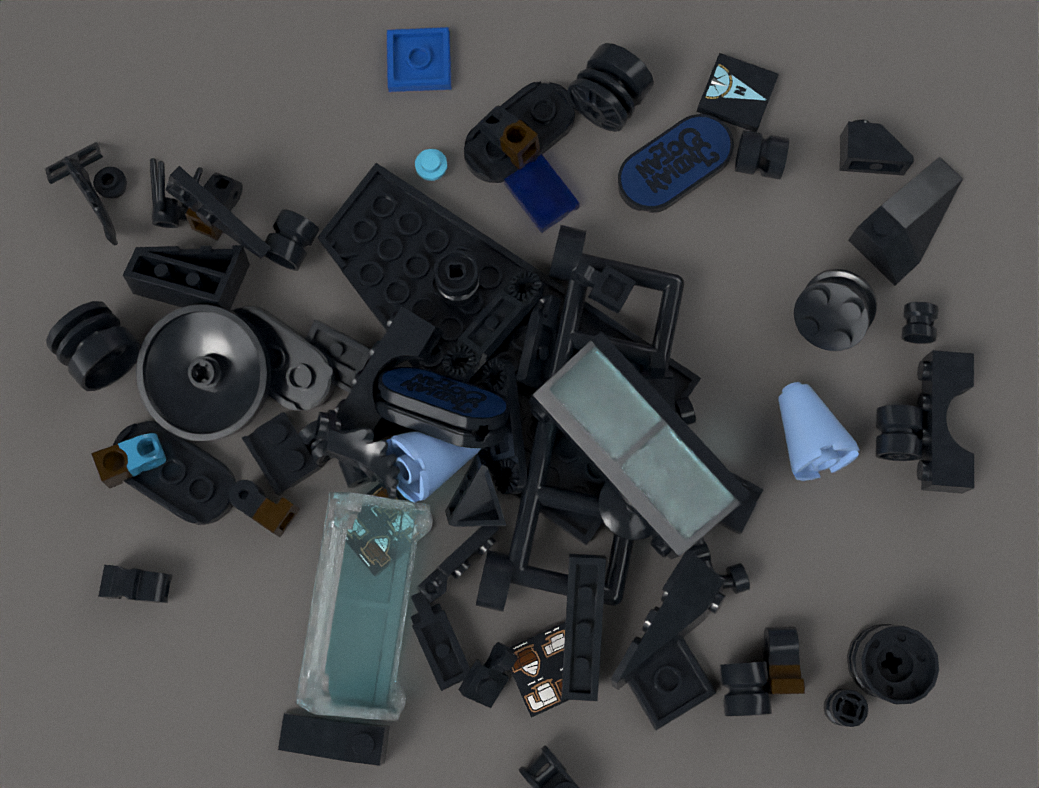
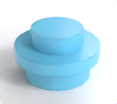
M427 149L417 156L415 168L421 178L435 181L445 174L447 160L445 155L439 150Z

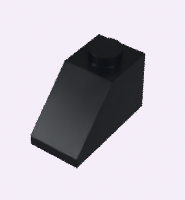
M863 119L853 122L848 121L840 135L839 171L904 176L914 162V156L882 124L870 123L868 120Z

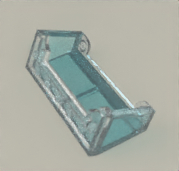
M329 492L296 704L315 715L398 722L399 714L405 707L406 694L404 690H401V686L396 682L413 566L417 540H421L425 534H428L432 527L431 505L354 492Z

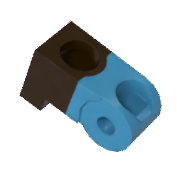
M155 433L140 435L91 453L101 481L109 489L123 484V480L141 474L142 471L156 468L166 461V456Z

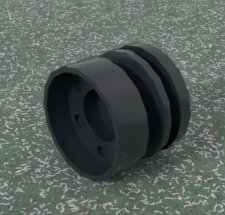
M604 43L590 57L586 69L580 71L577 79L569 85L567 94L576 110L587 120L600 128L617 132L622 130L628 118H631L635 111V106L640 105L654 85V81L647 66L636 55L616 44Z
M103 301L88 302L69 311L53 326L46 339L49 350L57 356L60 363L68 366L70 375L86 391H97L118 381L137 363L141 344L128 329L120 326V320Z
M873 624L861 630L855 636L847 653L848 671L854 683L866 694L896 705L913 704L925 698L934 688L938 678V655L931 641L919 631L906 626ZM886 655L893 657V662L888 664L889 669L881 666V662L886 660Z

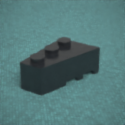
M232 245V249H212L211 246H200V249H180L179 246L136 247L123 273V277L135 295L181 308L191 305H213L230 310L250 263L242 245Z

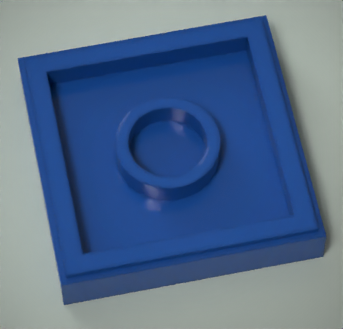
M449 27L387 30V79L389 92L452 90Z

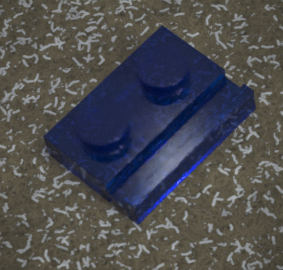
M542 154L534 162H529L521 170H517L504 179L506 188L541 233L567 217L571 211L577 210L580 207V202Z

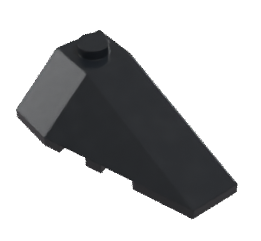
M938 157L856 228L848 241L896 286L920 263L963 178L942 158Z
M689 549L684 553L662 589L664 591L661 598L663 604L661 607L655 606L654 609H651L645 618L646 621L642 627V631L645 634L642 638L638 636L634 638L611 677L612 686L617 690L622 688L700 625L710 611L716 614L726 598V595L722 594L724 581Z

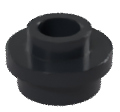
M105 167L97 172L93 185L100 196L114 199L124 194L127 179L120 169ZM114 178L111 184L105 185L107 180Z

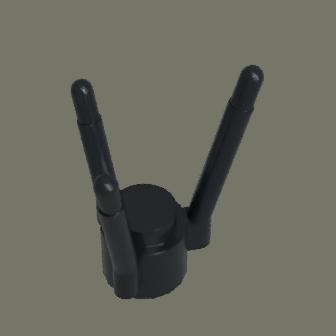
M151 158L152 224L162 228H178L179 220L187 221L185 214L189 207L183 203L180 207L178 206V200L165 197V163L159 161L157 171L156 159ZM202 167L197 168L193 177L198 183L203 173Z

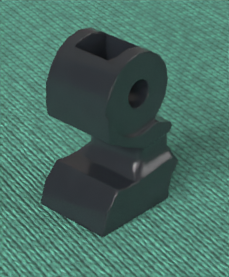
M104 564L98 597L121 599L124 596L128 600L168 603L169 588L173 575Z

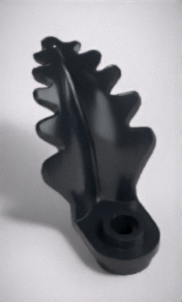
M328 410L327 413L319 412L315 428V439L323 440V454L338 459L352 472L361 473L364 471L370 480L374 482L378 480L381 487L386 489L390 499H395L399 480L396 477L400 469L398 466H394L397 460L395 454L386 456L388 442L385 440L373 442V431L366 427L342 431L340 430L341 419L335 417V410Z

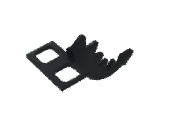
M94 142L46 167L45 171L50 184L71 174L74 182L102 223L106 239L116 246L118 241L114 225L90 181L89 173L84 169L85 166L103 158L98 143ZM96 150V153L92 156L80 160L82 156ZM66 165L67 168L53 176L51 175L55 170Z

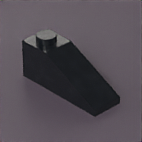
M284 713L278 750L380 766L385 763L390 726Z

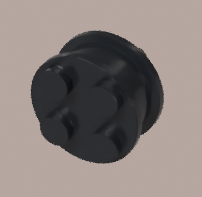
M830 269L814 276L799 295L794 306V320L799 333L814 346L828 351H842L857 345L865 336L877 313V299L872 287L861 276L843 269Z

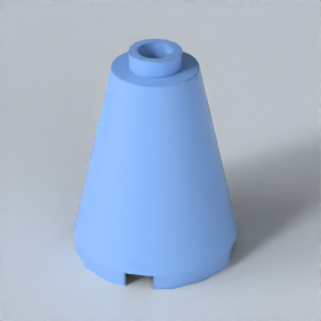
M794 382L782 389V394L779 396L778 401L791 469L797 480L806 481L820 478L821 476L818 471L828 468L831 473H834L858 457V444L810 385Z
M418 431L394 435L386 440L388 442L386 456L395 454L397 460L394 466H398L400 469L396 478L399 480L397 489L406 499L413 503L427 499L481 450V448L456 446Z

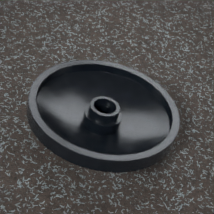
M213 305L186 306L176 309L161 318L148 332L138 354L136 367L137 385L146 409L155 421L167 431L189 440L210 441L221 439L245 428L262 409L271 384L270 357L258 331L239 314Z

